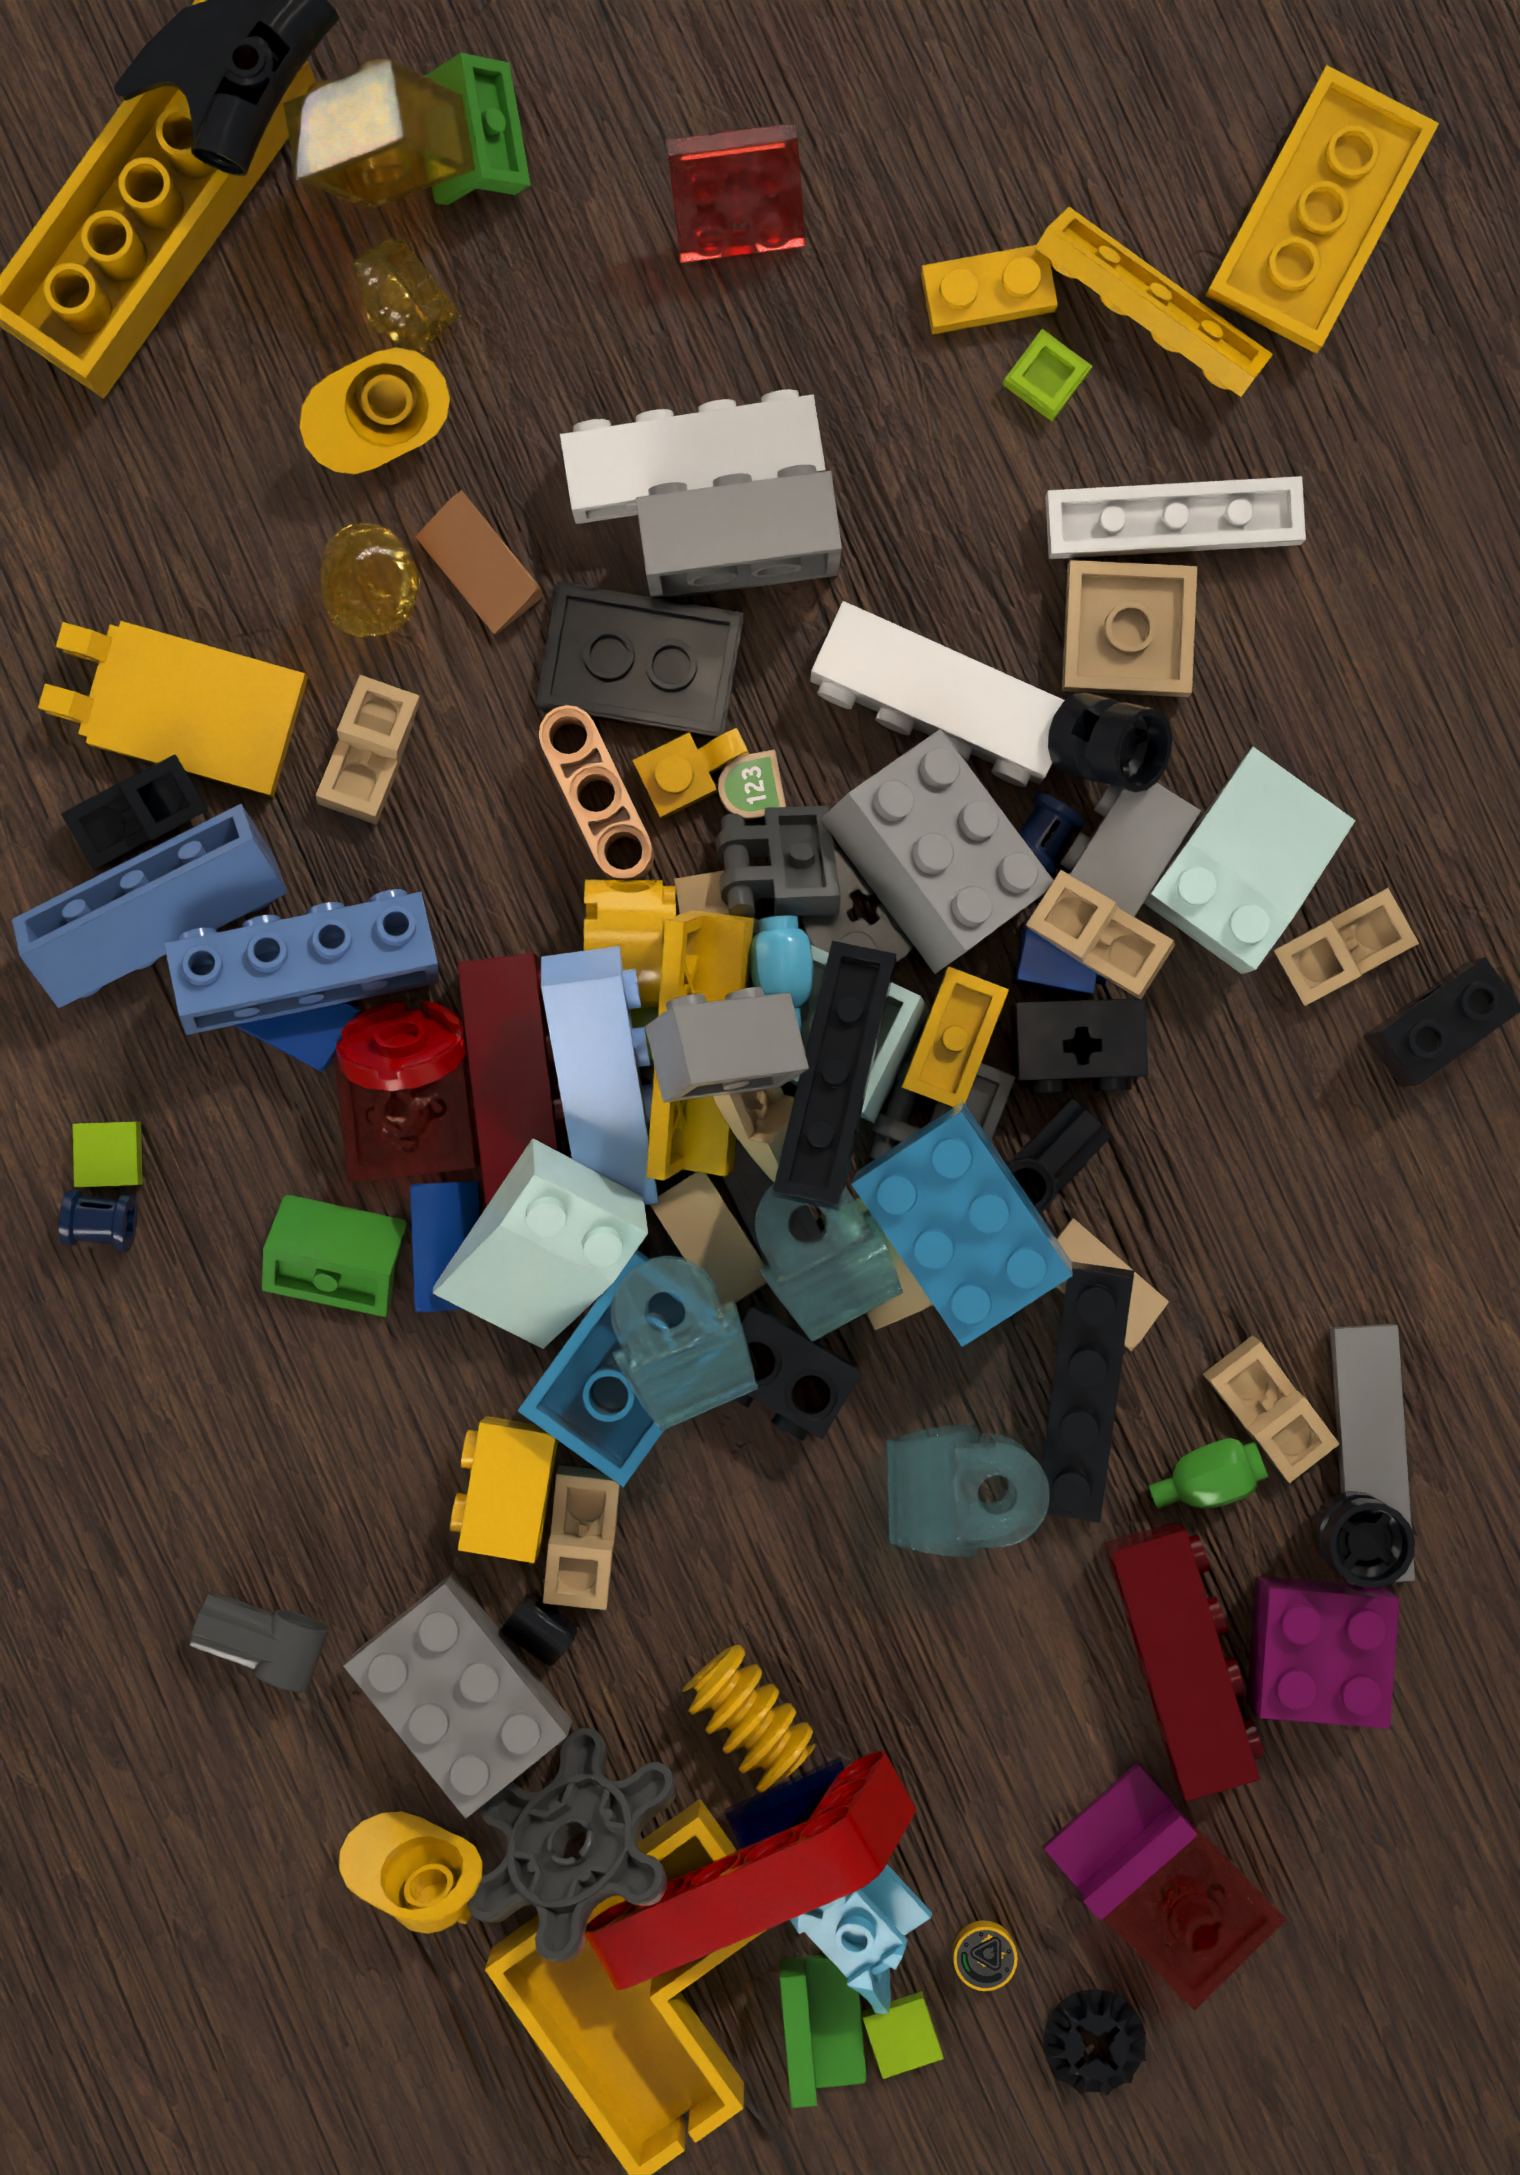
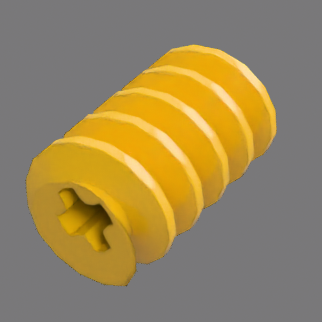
M734 1645L722 1651L705 1665L683 1687L682 1692L692 1688L697 1692L688 1709L692 1715L708 1708L714 1711L705 1729L709 1735L726 1727L731 1731L722 1748L725 1754L742 1747L746 1748L748 1753L739 1767L743 1774L760 1766L765 1770L756 1787V1790L762 1793L775 1787L787 1778L811 1754L815 1744L807 1745L813 1730L805 1722L790 1727L796 1714L795 1707L791 1703H784L772 1708L779 1695L778 1688L775 1684H766L755 1689L761 1678L762 1670L757 1664H751L738 1670L745 1656V1650L741 1645Z

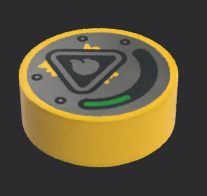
M983 1920L968 1924L957 1934L952 1947V1958L957 1975L967 1986L975 1990L992 1991L1001 1988L1009 1982L1015 1973L1018 1957L1014 1941L1009 1932L995 1922Z

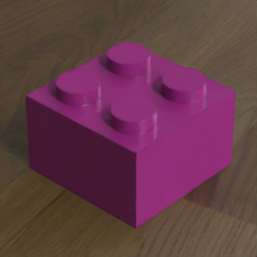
M1256 1576L1246 1703L1262 1719L1390 1729L1400 1598L1385 1587L1370 1588L1341 1582Z

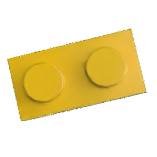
M1036 245L922 265L921 279L932 335L1054 313L1058 302L1050 259L1035 249Z
M948 966L901 1087L955 1107L962 1101L966 1103L1009 989Z

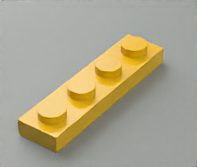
M1068 207L1047 227L1035 249L1050 259V264L1056 271L1066 277L1077 278L1100 295V299L1106 307L1117 314L1128 315L1151 332L1156 343L1168 351L1179 352L1200 367L1204 376L1219 388L1232 390L1242 397L1273 355L1071 207Z

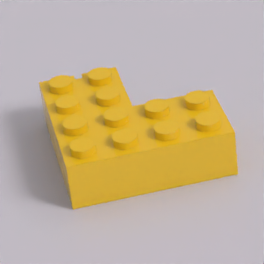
M701 1799L645 1837L638 1845L643 1854L654 1856L663 1865L667 1881L737 1851ZM619 1895L607 1898L593 1909L587 1924L601 1912L625 1899ZM539 1915L533 1917L492 1947L485 1967L486 1973L629 2175H652L685 2151L687 2123L681 2115L688 2110V2134L696 2143L744 2109V2081L698 2018L681 1991L765 1931L624 1990H616L586 1936L583 1950L573 1961L566 1963L550 1962L542 1957L536 1948L535 1941L539 1927Z

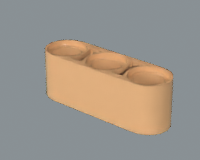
M565 705L554 708L546 714L540 724L539 739L541 747L597 864L610 880H642L653 867L654 852L652 844L594 721L587 712L576 706ZM577 724L587 731V739L584 746L579 751L571 754L557 751L553 747V738L557 730L563 725ZM593 781H605L612 785L615 790L614 800L611 805L605 810L598 812L583 808L580 803V795L583 788ZM623 837L633 838L642 846V857L638 864L626 870L616 869L609 864L607 859L610 845Z

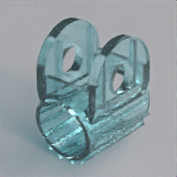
M774 1183L765 1191L757 1207L755 1231L759 1246L768 1263L758 1268V1270L792 1317L808 1335L811 1342L903 1293L882 1229L868 1209L861 1212L855 1199L846 1187H844L839 1211L818 1207L825 1216L826 1224L823 1233L812 1241L796 1239L788 1228V1221L792 1212L800 1206L809 1204L774 1197Z
M659 1256L646 1260L625 1275L617 1286L611 1305V1321L621 1346L620 1349L613 1351L612 1354L632 1391L660 1431L758 1389L735 1299L723 1303L713 1280L704 1269L682 1257ZM661 1292H669L678 1296L685 1307L684 1320L679 1325L670 1328L656 1324L649 1314V1303L652 1296Z
M957 1424L918 1430L887 1439L890 1545H898V1547L931 1554L974 1557L978 1556V1548L1007 1547L1017 1544L1032 1535L1042 1523L1049 1505L1048 1480L1038 1461L1012 1438L996 1433H976V1425ZM994 1475L1007 1478V1490L999 1500L991 1503L978 1500V1490L985 1479Z

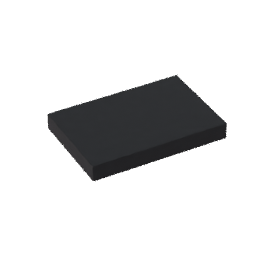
M557 581L536 708L552 711L554 708L565 705L576 706L587 712L592 719L681 734L690 732L692 736L715 739L725 733L745 617L744 613Z

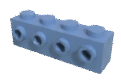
M239 804L13 918L12 923L19 956L59 1009L79 998H86L95 994L102 986L136 969L149 967L160 957L166 955L164 943L177 941L182 933L197 928H213L216 930L249 912L264 909L273 900L287 894V890L275 856L243 805Z
M401 889L387 890L373 895L369 899L370 902L344 907V904L340 902H327L309 908L306 911V915L282 920L277 915H262L245 921L242 928L217 932L213 928H197L182 933L177 941L164 943L178 1014L185 1034H195L439 983L438 962L422 892L407 894L405 890Z

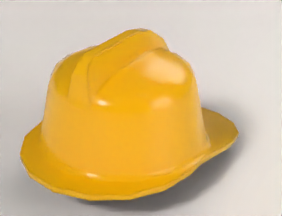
M394 347L369 354L329 374L312 387L301 408L299 427L304 445L318 463L334 472L358 474L375 469L420 447L438 434L447 419L450 402L446 380L434 362L417 351Z
M399 1811L380 1813L363 1820L348 1834L340 1850L339 1871L346 1887L361 1900L395 1917L409 1930L429 1934L443 1931L456 1922L467 1924L472 1914L468 1910L467 1902L475 1895L482 1880L483 1861L476 1847L463 1837L455 1835L420 1816Z

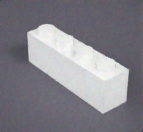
M778 390L763 395L761 397L762 403L736 406V401L722 399L700 405L698 413L674 416L672 410L658 409L637 415L636 422L611 426L609 420L593 419L575 424L573 432L560 434L575 523L582 524L638 515L636 497L648 496L649 488L663 483L681 482L687 484V490L713 487L714 479L729 474H750L752 481L778 478L777 472L779 470L795 465H814L816 472L826 471L814 394L799 397L797 390Z
M842 601L811 670L810 682L820 686L817 694L823 699L846 709H852L856 702L877 711L878 714L875 720L895 732L910 735L914 728L931 736L939 729H942L965 761H968L971 754L994 764L991 772L995 776L1011 784L1026 787L1030 780L1040 785L1052 764L1048 750L1049 729L1055 713L1065 700L845 601Z

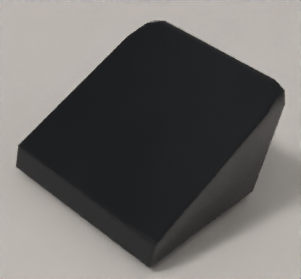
M532 1593L525 1594L502 1626L504 1635L549 1666L554 1665L569 1649L575 1640L578 1630L574 1623L549 1605L544 1604L541 1599Z

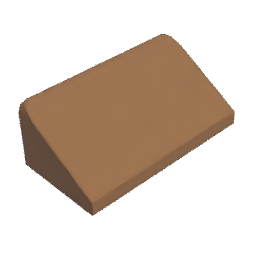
M462 490L450 498L415 536L495 636L544 597L537 582Z

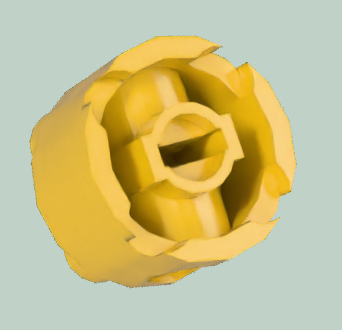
M585 879L584 904H586V918L584 919V951L620 946L623 970L636 968L641 1008H659L664 927L666 919L676 916L675 886H663V880Z

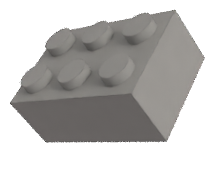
M795 465L779 470L777 472L778 478L752 481L750 474L738 473L714 479L713 487L687 490V484L671 482L649 488V495L636 497L650 596L659 599H671L838 576L842 545L831 471L816 472L814 465Z
M942 729L936 731L850 791L820 819L935 974L1048 891L1054 881Z
M454 1572L356 1650L343 1666L465 1819L568 1736L572 1719Z

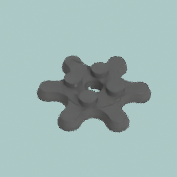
M592 1728L575 1730L566 1738L560 1751L559 1772L547 1787L537 1792H527L511 1782L481 1806L483 1820L491 1828L499 1829L505 1833L508 1847L501 1864L491 1873L482 1876L475 1895L467 1902L468 1910L479 1921L497 1923L507 1919L522 1907L533 1905L539 1915V1927L535 1937L536 1948L539 1954L550 1962L566 1963L573 1961L579 1956L585 1944L587 1920L593 1909L607 1898L619 1895L631 1904L649 1906L660 1901L667 1889V1878L663 1865L654 1856L643 1854L638 1845L641 1831L647 1822L673 1803L677 1793L674 1774L665 1764L651 1762L642 1766L633 1775L624 1780L613 1781L604 1777L607 1760L605 1741L601 1734ZM586 1832L584 1846L579 1851L581 1858L579 1860H576L574 1857L564 1859L563 1855L568 1841L574 1835Z

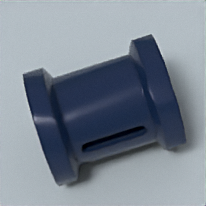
M1038 791L1032 800L1036 807L1019 834L1049 875L1052 876L1057 868L1054 859L1073 830L1080 831L1086 821L1078 812L1051 795Z
M66 1191L60 1208L59 1239L61 1244L73 1246L77 1245L78 1241L114 1244L115 1250L128 1252L132 1247L136 1234L138 1215L136 1197L123 1194L119 1200L83 1197L81 1191Z

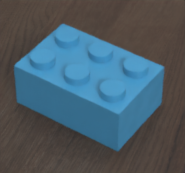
M963 1101L858 1170L854 1175L851 1185L962 1347L1073 1276L1072 1261Z
M636 1250L615 1282L597 1299L520 1406L518 1412L624 1487L738 1328V1322Z

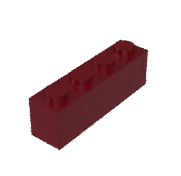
M534 953L457 962L486 1207L532 1138L562 1153L560 1132L567 1131L560 1093L555 1094L552 1069L556 1067L550 1034L547 1029L546 1012L541 989V967L539 957Z
M1176 1521L1104 1542L1176 1788L1184 1800L1188 1802L1259 1781L1260 1776L1255 1760L1264 1757V1750L1254 1721L1250 1719L1243 1722L1236 1698L1246 1695L1245 1685L1235 1658L1225 1660L1218 1636L1228 1633L1217 1597L1207 1598L1200 1574L1209 1572V1564L1199 1535L1188 1536L1187 1530Z

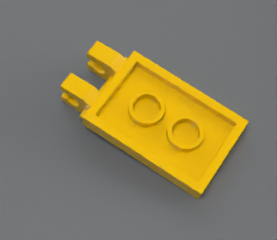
M120 621L119 627L110 624L107 635L62 622L56 647L63 650V653L97 663L98 666L89 697L45 683L38 705L40 710L45 711L48 715L81 724L78 734L86 736V743L92 747L152 764L176 754L187 774L274 798L308 680V676L305 673L124 621Z

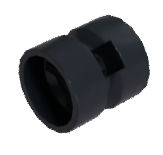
M1079 693L1065 700L1055 713L1049 729L1048 750L1052 763L1060 772L1093 782L1099 781L1108 786L1137 793L1146 791L1156 784L1166 770L1171 756L1173 737L1170 723L1164 714L1153 708L1128 702L1120 703L1111 698L1090 693Z
M1347 1491L1332 1496L1320 1507L1314 1519L1312 1537L1318 1554L1341 1576L1360 1587L1379 1588L1394 1583L1407 1572L1414 1558L1415 1538L1410 1524L1399 1511L1366 1492Z

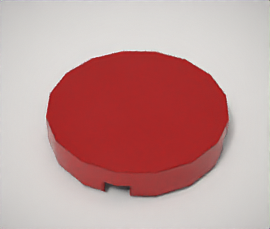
M427 1001L421 1002L422 1010H406L405 1002H389L368 1009L351 1019L341 1030L342 1041L337 1042L336 1046L340 1069L349 1081L368 1089L395 1091L417 1088L432 1083L456 1069L465 1057L466 1038L463 1021L453 1010Z

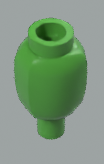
M1228 1438L1202 1446L1183 1456L1174 1468L1173 1477L1151 1484L1149 1489L1157 1509L1182 1501L1194 1509L1205 1510L1225 1506L1247 1498L1257 1488V1481L1269 1476L1255 1441L1243 1445L1239 1440Z

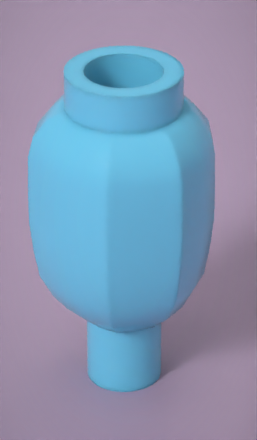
M774 916L760 919V933L753 937L750 948V971L753 987H762L765 995L791 993L800 1034H802L800 1008L807 1002L813 990L814 967L809 936L799 929L797 916Z

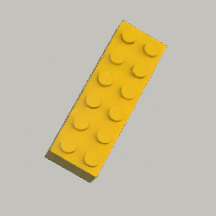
M194 0V2L192 3V5H195V4H198V3H201V2H204V1H207V0ZM306 61L277 106L245 176H236L217 170L203 163L191 153L193 125L187 98L179 89L172 86H162L123 101L1 273L0 327L104 399L320 94V87L309 62Z

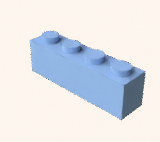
M620 946L542 956L541 989L572 1159L643 1196L644 1205L658 1203L657 1179L646 1178L653 1083L642 1085L639 1068L650 1066V1054L645 1026L633 1028L630 1009L641 1008L636 968L623 970Z

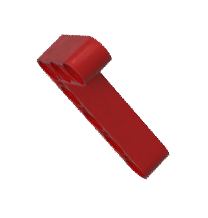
M881 1750L867 1754L848 1765L835 1777L809 1820L667 1881V1889L664 1896L653 1905H634L624 1900L609 1907L586 1925L585 1936L616 1990L630 1988L860 1890L871 1883L884 1870L913 1818L916 1806L886 1752Z

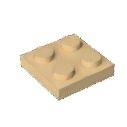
M1070 560L1067 565L1062 691L1189 697L1192 694L1198 566Z

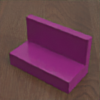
M1137 1762L1043 1845V1849L1074 1883L1083 1902L1101 1921L1198 1835L1184 1814Z

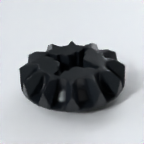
M1100 1989L1076 1992L1061 2001L1048 2018L1044 2031V2050L1049 2065L1059 2081H1064L1081 2095L1085 2092H1100L1108 2096L1112 2089L1124 2083L1132 2084L1134 2073L1139 2068L1141 2062L1146 2061V2031L1141 2018L1127 2000L1113 1992ZM1081 2025L1086 2031L1090 2030L1096 2036L1102 2035L1105 2031H1111L1106 2043L1112 2060L1109 2061L1106 2057L1102 2058L1095 2052L1090 2053L1087 2057H1081L1086 2046L1081 2031L1077 2026Z

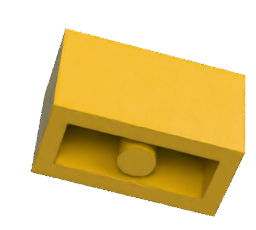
M485 1416L479 1422L478 1431L467 1430L462 1451L461 1468L471 1469L467 1494H456L450 1523V1531L460 1533L459 1551L535 1563L540 1553L559 1442L556 1438L536 1424Z

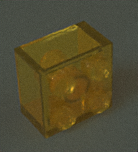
M376 59L366 62L360 67V72L339 81L326 80L314 83L308 87L307 94L283 103L296 180L366 208L373 209L475 170L462 95L436 83L430 77H424L399 65L393 59Z

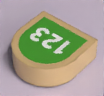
M775 749L739 756L724 767L719 777L718 791L721 803L730 814H739L744 820L752 821L764 819L765 808L786 807Z

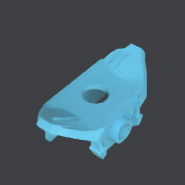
M886 1864L880 1875L860 1890L790 1919L799 1934L805 1932L848 1978L847 1985L866 1998L875 2013L888 2014L891 2003L890 1967L896 1970L903 1957L908 1941L904 1935L929 1920L932 1912Z

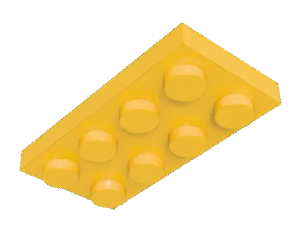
M1326 65L1205 296L1317 354L1328 337L1439 123Z

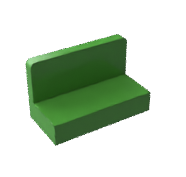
M459 53L417 80L415 91L435 203L449 205L475 189L516 195L531 186L509 62Z
M286 1195L281 1201L263 1248L262 1291L386 1317L393 1296L395 1264L406 1235L407 1222L400 1218Z
M826 1955L779 1959L791 2108L817 2106L816 2088L858 2085L865 2083L867 2079L859 1992L847 1985L848 1978Z

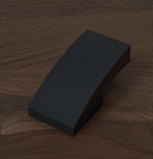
M173 754L61 812V815L91 867L95 870L137 846L162 836L208 810L176 754Z

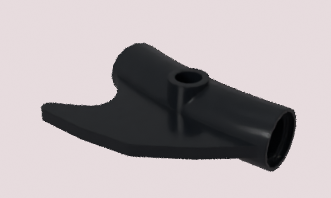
M207 0L185 7L144 46L115 84V93L119 99L127 101L162 86H172L179 89L186 96L193 125L191 153L203 163L217 170L236 176H245L248 173L261 138L285 92L315 48L339 21V16L327 0Z

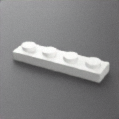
M1302 476L1048 490L1045 496L1049 559L1301 545L1306 540Z

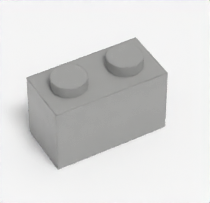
M1158 783L1146 791L1137 793L1108 786L1094 808L1095 812L1103 816L1090 837L1079 832L1060 862V865L1069 870L1067 874L1117 903L1118 908L1133 917L1139 911L1201 812L1200 809Z
M751 987L732 992L725 996V1000L706 1002L704 994L685 995L667 1002V1011L645 1026L663 1103L777 1088L809 1069L791 993L765 995L762 987Z

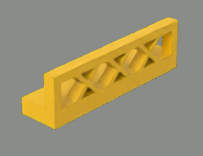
M691 910L665 920L658 1017L667 1011V1002L681 996L704 994L706 1002L725 1000L726 995L748 988L754 918ZM654 1065L646 1178L666 1180L681 1170L727 1176L733 1172L736 1136L724 1119L713 1096L663 1103Z

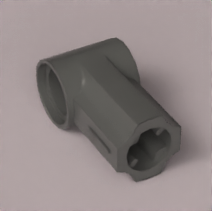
M211 1591L198 1613L189 1646L254 1669L253 1674L258 1679L275 1687L294 1692H305L308 1690L329 1627L307 1615L288 1610H275L273 1613Z

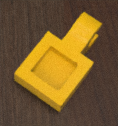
M735 728L716 737L699 749L689 732L632 761L660 818L664 819L717 793L718 790L711 774L724 769L730 761L739 756L747 755L749 752L738 729Z

